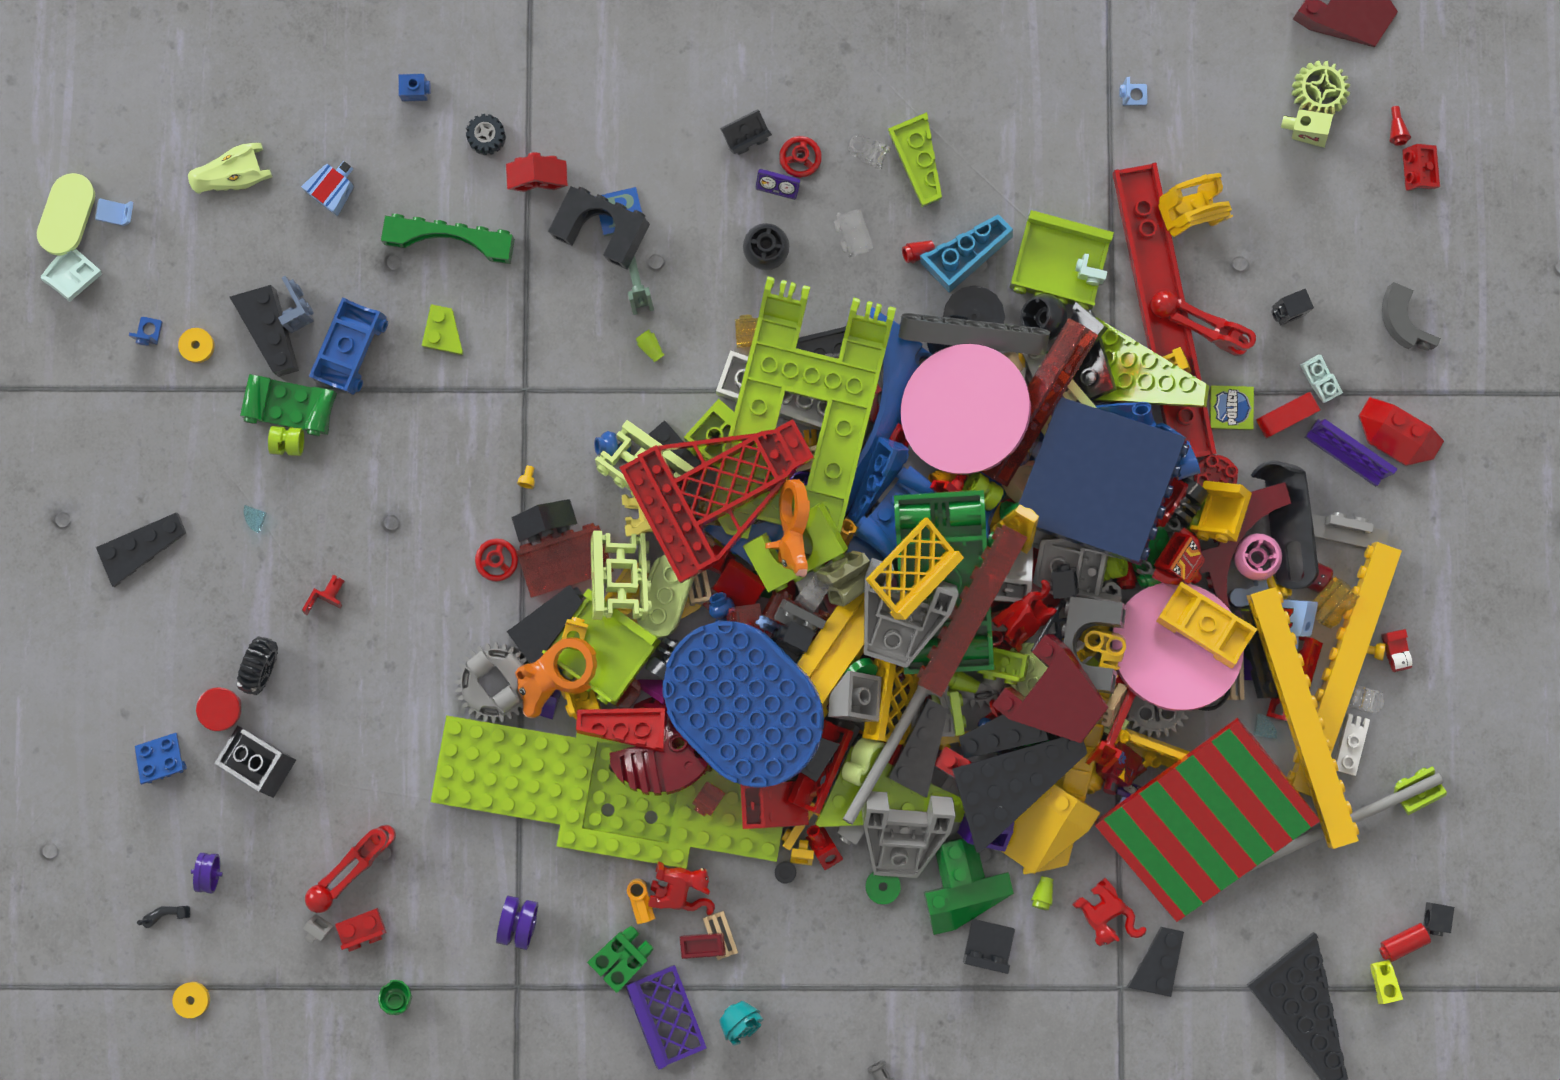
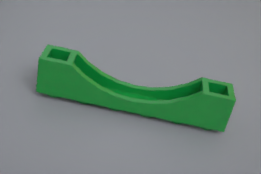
M401 214L385 215L381 241L386 246L407 248L425 239L452 238L475 247L489 261L511 264L515 239L507 230L499 229L497 232H493L482 226H477L476 229L468 228V225L462 223H455V226L446 225L447 222L441 220H434L433 223L426 222V219L421 217L406 219Z

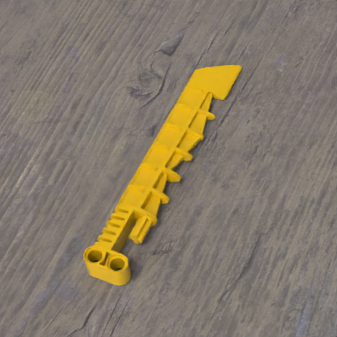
M1090 628L1087 630L1084 637L1085 646L1090 650L1102 653L1098 667L1111 668L1115 671L1120 670L1118 662H1122L1126 650L1125 638L1119 633L1100 628ZM1091 634H1097L1101 640L1097 644H1092L1089 642L1088 637ZM1112 640H1120L1122 647L1118 650L1112 649L1110 647ZM1099 692V694L1107 704L1110 699V694ZM1103 716L1084 739L1087 754L1055 783L1078 800H1083L1084 802L1095 761H1092L1090 765L1085 762L1089 754L1101 742L1105 727L1102 725ZM1073 844L1038 872L1067 866ZM1023 868V874L1032 873L1026 868Z

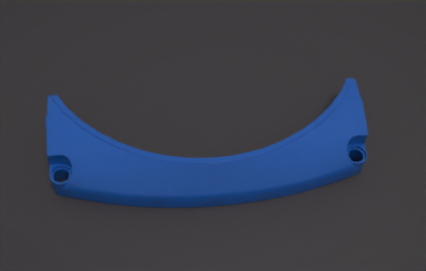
M871 307L869 316L873 319L875 308ZM880 312L877 320L886 322L887 316ZM894 320L883 359V389L879 412L873 430L859 456L844 519L850 512L879 436L889 439L897 424L902 425L901 403L908 381L920 366L919 361L932 356L930 352L922 347L923 344L921 342L901 339L898 336L900 325ZM770 522L752 525L748 540L740 538L730 549V552L740 556L753 566L743 545L764 533H767L771 542L779 541L784 535L782 525ZM707 525L704 529L721 542V545L724 547L733 537L727 535L722 526Z

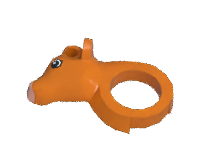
M800 479L787 480L783 484L779 497V513L784 535L779 541L766 543L765 548L779 550L778 559L783 567L793 570L798 577H805L807 575L808 563L805 557L803 533L809 518L810 500H808L804 483ZM794 495L795 506L794 514L792 515V499Z
M576 637L559 640L539 660L522 665L516 670L517 690L523 701L522 712L526 717L531 719L538 717L542 712L543 705L555 690L578 694L591 688L589 683L595 676L597 660L596 652L588 642ZM568 647L578 649L586 660L585 672L576 681L565 679L558 670L557 661L559 655Z

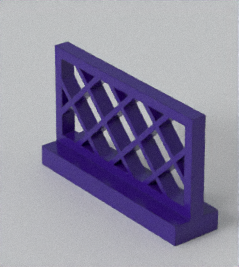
M1317 419L1304 437L1375 487L1378 486L1382 479L1395 474L1397 471L1396 467L1326 419L1322 421Z
M675 965L625 984L654 1064L658 1070L707 1049ZM671 971L675 978L672 988L660 983L663 975ZM659 977L657 982L652 980L654 978ZM647 981L656 984L652 996L644 994L640 984ZM676 984H677V986H678V988H679V991L674 990L675 987H676ZM659 986L670 990L665 1003L654 998ZM673 992L682 996L683 1002L680 1009L668 1004ZM645 997L650 999L648 1005ZM653 1000L664 1005L659 1017L652 1015L649 1010ZM684 1005L687 1009V1012L683 1011ZM667 1006L678 1011L674 1023L662 1019ZM681 1013L690 1017L691 1022L688 1029L676 1025ZM653 1018H655V1019L658 1020L657 1023H656V1026H655V1023H654ZM661 1021L672 1026L667 1038L660 1036L657 1031ZM692 1026L694 1027L695 1033L691 1032ZM675 1027L686 1032L682 1044L670 1040ZM689 1033L697 1036L700 1046L693 1049L684 1046ZM661 1039L666 1040L664 1046L662 1044ZM670 1042L680 1048L676 1056L668 1059L665 1050ZM683 1048L688 1050L684 1053H681Z

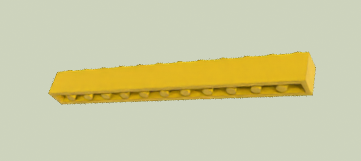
M1379 542L1371 543V546L1368 545L1365 550L1364 557L1366 560L1364 566L1361 565L1358 570L1357 578L1359 580L1357 586L1352 588L1350 606H1347L1343 613L1344 624L1342 627H1339L1336 633V639H1338L1336 647H1333L1330 651L1329 659L1331 661L1329 667L1324 669L1321 678L1324 680L1322 687L1318 688L1315 694L1318 704L1316 711L1318 717L1321 716L1325 725V729L1322 730L1325 738L1327 737L1331 743L1332 750H1330V754H1332L1402 550ZM1296 751L1293 757L1295 765L1293 770L1288 772L1287 779L1298 792L1311 796Z
M1276 587L1246 595L1309 791L1320 819L1328 848L1335 849L1359 841L1357 837L1359 829L1357 824L1352 822L1350 816L1352 808L1349 801L1345 800L1343 794L1345 786L1342 780L1338 779L1336 773L1339 771L1336 760L1331 757V743L1327 737L1325 738L1322 730L1325 729L1323 719L1321 716L1318 717L1316 708H1318L1317 700L1314 695L1311 696L1309 690L1311 682L1308 675L1304 674L1302 668L1304 661L1302 655L1297 653L1295 647L1297 639L1295 634L1290 631L1288 625L1290 624V617L1287 611L1284 612L1281 604L1284 602L1280 590L1277 591Z

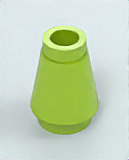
M649 329L635 339L638 343L637 346L654 362L664 356L655 334L651 333Z
M963 671L949 672L946 678V685L950 689L972 692L974 694L977 692L980 681H977Z
M1041 876L1031 898V901H1033L1032 907L1049 910L1053 901L1054 879Z

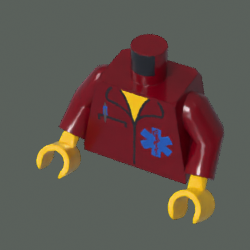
M1122 728L1114 744L1115 748L1122 751L1119 759L1106 773L1101 772L1103 765L1097 763L1096 774L1105 780L1103 791L1110 795H1115L1118 787L1131 786L1138 776L1147 771L1148 766L1158 768L1162 763L1153 752H1148L1145 755V761L1142 762L1143 758L1125 744L1130 740L1131 734Z

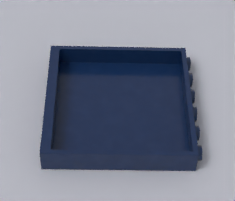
M1059 397L1018 506L1022 505L1025 508H1030L1039 516L1036 530L1141 566L1142 562L1147 561L1151 549L1148 546L1150 541L1156 538L1158 519L1162 520L1166 511V507H1164L1166 498L1170 499L1173 493L1174 486H1171L1173 479L1178 478L1182 467L1179 465L1182 457L1185 458L1188 453L1189 445H1187L1186 437Z

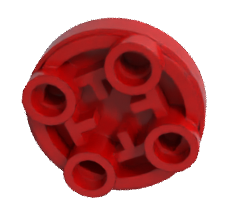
M1210 455L1198 463L1200 474L1194 475V481L1199 485L1203 486L1204 481L1237 484L1238 468L1228 458L1221 455Z
M221 687L211 688L205 691L198 699L196 705L197 718L205 728L212 731L231 729L240 718L241 700L229 689Z

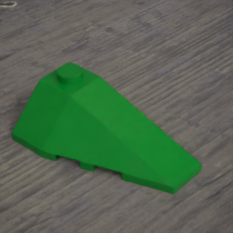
M1009 872L985 877L973 883L954 888L942 887L923 892L933 935L958 929L1014 894Z

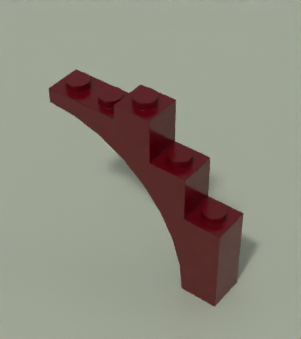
M1285 482L1251 492L1252 495L1237 542L1228 541L1227 543H1222L1213 539L1214 543L1218 542L1219 546L1201 551L1205 560L1199 572L1201 574L1209 572V576L1206 577L1209 589L1213 588L1215 596L1228 608L1227 576L1237 545L1258 520L1273 510L1291 503Z

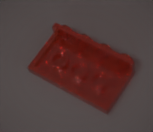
M594 523L582 526V530L574 532L572 529L562 532V536L553 539V536L541 539L539 544L532 545V543H527L519 546L520 550H517L516 554L519 558L531 598L565 588L568 585L572 586L591 580L590 540L593 531H601L599 525L595 526ZM602 544L603 567H605L606 559H610L609 553L604 552V544Z

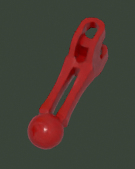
M1170 291L1157 292L1151 299V310L1157 317L1168 318L1171 322L1193 330L1232 355H1243L1256 342V335L1252 330L1238 323L1229 322L1224 318L1206 313L1188 304L1183 299H1177ZM1177 309L1206 322L1207 324L1214 327V330L1202 326L1182 316L1181 314L1176 312ZM1243 334L1247 335L1250 340L1248 341V339L1245 336H1243Z
M382 825L372 829L356 846L351 847L340 863L322 878L318 885L308 889L305 894L307 908L315 913L327 911L332 906L333 899H337L342 891L357 876L373 864L374 859L395 840L396 833L393 827ZM383 830H385V831L388 832V834H389V839H388L387 834H386ZM358 859L359 862L337 886L330 890L328 886L350 863Z

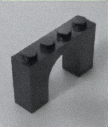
M570 186L548 232L553 238L573 246L582 226L588 219L596 215L610 216L614 219L615 230L603 256L610 263L628 270L650 226V223L645 218L646 215L637 210L631 212L627 210L626 206L618 202L612 204L602 195L597 194V196H593L590 194V191L583 187L577 189Z

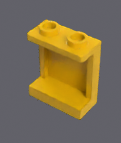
M1204 481L1202 487L1209 494L1207 495L1198 526L1191 525L1190 530L1201 540L1208 541L1209 538H1212L1222 543H1227L1228 541L1237 542L1252 493L1241 484Z

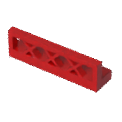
M1299 636V640L1304 641L1302 650L1297 653L1302 655L1304 674L1308 675L1312 683L1323 643L1311 637ZM1271 698L1266 716L1287 722L1284 712L1283 715L1275 714L1276 706L1281 703L1280 698Z
M824 720L822 738L837 743L840 734H844L842 741L839 743L840 745L833 754L835 758L831 764L828 762L817 782L800 772L788 802L820 814L854 732ZM826 775L825 782L821 785L820 781ZM817 796L814 807L810 806L813 798Z

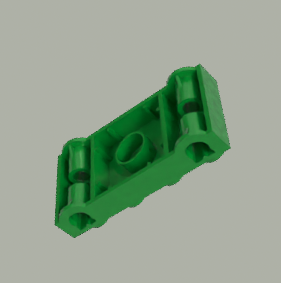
M984 490L894 495L897 546L924 518H929L954 551H959L964 557L943 580L957 585L959 593L951 615L907 668L904 667V674L994 670ZM925 526L921 530V540L930 541V531ZM910 542L907 545L906 556H915L916 543ZM921 543V556L929 557L930 543ZM935 544V557H941L946 550L941 544ZM898 558V571H901V558ZM906 558V572H915V559ZM920 559V572L925 573L929 569V559ZM906 574L905 588H911L914 585L915 575Z

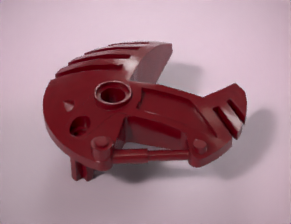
M653 697L636 703L633 708H665L666 740L664 752L634 746L610 753V766L616 777L624 785V780L629 783L631 790L637 792V789H640L645 795H649V792H654L655 796H661L662 792H666L667 795L679 792L695 783L707 771H712V767L676 730L667 714L666 703L662 704Z

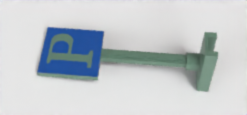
M636 187L602 195L612 204L618 202L626 206L627 210L631 212L634 210L642 212ZM599 215L604 237L613 235L615 230L614 219L607 215ZM634 256L629 266L633 287L631 288L632 291L628 292L633 315H636V308L649 305L650 311H653L654 307L649 287L644 288V285H641Z

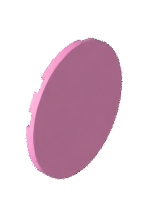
M975 344L951 346L938 351L926 359L908 381L901 403L903 431L914 452L932 467L957 475H970L987 471L1000 464L1019 446L1028 428L1031 414L1028 386L1018 368L1002 353L992 348Z
M1156 584L1140 591L1125 604L1127 609L1124 629L1113 627L1112 632L1121 634L1126 640V650L1122 662H1118L1120 670H1117L1125 685L1136 696L1158 708L1170 711H1192L1208 706L1222 697L1235 682L1242 666L1244 650L1236 665L1231 669L1213 658L1214 654L1179 632L1173 633L1157 623L1156 620L1179 585ZM1186 584L1231 612L1214 594L1198 586ZM1115 639L1111 641L1112 649L1118 650L1122 647L1120 640Z

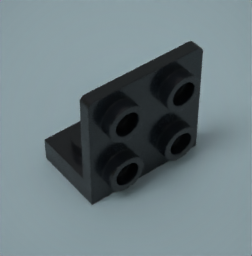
M972 919L963 963L1008 974L1010 969L1008 960L1015 929Z

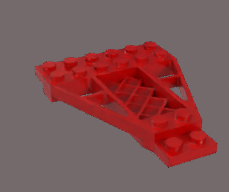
M792 419L774 430H766L759 433L660 446L655 445L638 454L637 458L619 468L678 581L683 583L719 563L782 489L783 484L792 477L796 469L815 458L795 421ZM742 441L708 461H705L699 450L700 446ZM694 447L701 460V465L675 478L663 456V452ZM746 449L757 451L754 463L743 460ZM741 452L739 459L732 457ZM761 454L768 467L758 465ZM727 459L738 462L734 474L723 471ZM721 463L720 470L712 468ZM741 464L753 466L749 478L738 475ZM756 468L768 471L764 482L753 480ZM707 470L718 473L715 485L704 482ZM702 473L700 480L693 479ZM772 473L775 479L769 481L770 475ZM722 474L733 477L730 489L719 486ZM737 478L748 481L745 493L734 490ZM688 481L699 483L696 495L685 492ZM752 483L762 485L749 492ZM703 485L714 488L711 499L699 497ZM718 489L729 492L725 504L714 501ZM769 491L768 496L740 527L734 516V510ZM732 493L742 496L730 503ZM685 496L694 498L692 508ZM698 500L709 502L706 515L695 512ZM713 504L722 506V508L710 514ZM729 514L738 531L722 551L716 555L703 528L716 519ZM695 515L701 516V517H704V518H702V519H700V520H697V518H696Z

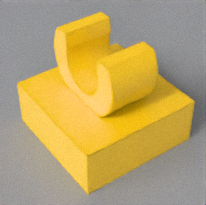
M799 840L798 849L792 848L790 863L812 866L814 851L807 850V840Z

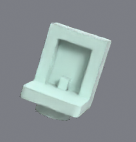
M1084 254L1082 259L1078 258L1075 271L1079 272L1077 278L1086 280V283L1098 286L1103 284L1106 280L1107 271L1087 267L1089 254Z

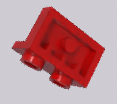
M1415 144L1403 149L1406 190L1439 188L1437 146Z
M378 908L335 924L342 943L340 946L341 950L348 948L349 952L361 948L360 943L368 940L369 944L382 940L381 935L387 933Z

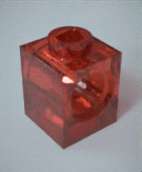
M707 781L692 803L696 806L694 810L704 817L706 814L711 816L726 793Z

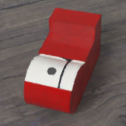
M1406 629L1381 634L1382 641L1386 644L1385 652L1391 670L1398 672L1411 669L1412 658L1406 640L1408 637Z

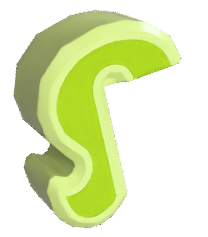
M866 738L858 740L853 747L851 761L846 762L843 766V779L856 786H862L886 743Z

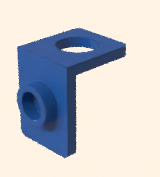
M141 317L137 334L129 332V336L140 345L149 346V343L157 345L162 321ZM147 323L155 325V332L151 335L144 333V326Z

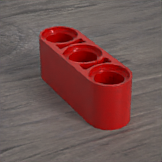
M1310 391L1256 419V422L1267 439L1319 412L1321 409Z

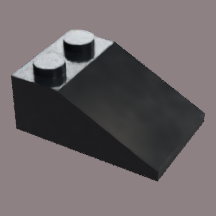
M237 725L215 764L255 790L274 798L296 759Z

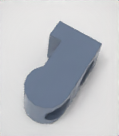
M1255 580L1253 581L1255 587L1231 590L1227 594L1229 605L1234 608L1249 605L1246 595L1269 589L1267 581Z

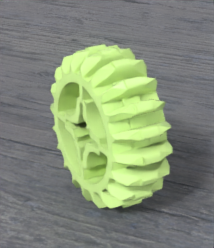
M1316 61L1314 65L1308 63L1306 68L1302 67L1299 71L1300 74L1294 77L1296 81L1292 84V87L1295 88L1292 91V95L1298 96L1294 103H1301L1299 110L1305 108L1307 111L1332 115L1335 114V111L1339 112L1342 109V105L1347 103L1346 98L1350 95V92L1347 91L1350 84L1344 83L1348 76L1340 75L1343 69L1335 70L1336 64L1329 67L1328 61H1325L1323 65H1321L1320 61ZM1320 75L1317 81L1306 82L1307 78ZM1319 86L1324 90L1322 94L1319 91L1320 89H1318ZM1336 97L1333 102L1322 104L1325 98Z

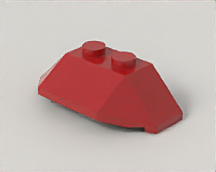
M1369 397L1358 415L1368 444L1405 466L1433 460L1444 442L1431 426L1391 403Z

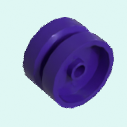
M508 895L500 916L496 943L509 945L515 933V947L527 950L537 922L538 902L526 900L521 912H519L520 899Z

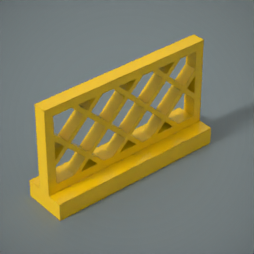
M924 518L866 578V581L891 610L890 614L894 619L906 620L964 557L959 551H954L929 518ZM925 526L930 531V541L921 540V530ZM910 542L916 543L915 556H906L907 545ZM921 543H930L929 557L921 556ZM935 544H941L946 550L941 557H935ZM895 558H901V571H892V561ZM906 558L915 559V572H906ZM920 559H929V569L925 573L920 572ZM880 573H886V587H880L874 580ZM891 574H900V588L891 587ZM906 574L915 575L914 585L911 588H905ZM891 590H900V600L896 604L891 600Z
M875 658L874 663L878 668L876 676L882 677L879 721L865 722L862 738L887 742L896 727L891 719L896 715L898 720H900L902 716L900 710L904 706H908L916 692L920 674H904L906 678L900 682L898 675L902 671L904 673V667L899 666L896 669V664ZM894 682L897 688L892 692ZM907 684L910 686L908 695L904 690ZM898 694H900L902 698V701L899 704H897L895 700V697ZM891 704L893 710L889 713V708ZM911 723L899 744L904 745L911 731ZM888 726L890 732L885 736L886 728Z
M1126 728L1131 737L1125 744L1144 759L1148 752H1153L1162 761L1161 765L1169 768L1190 752Z

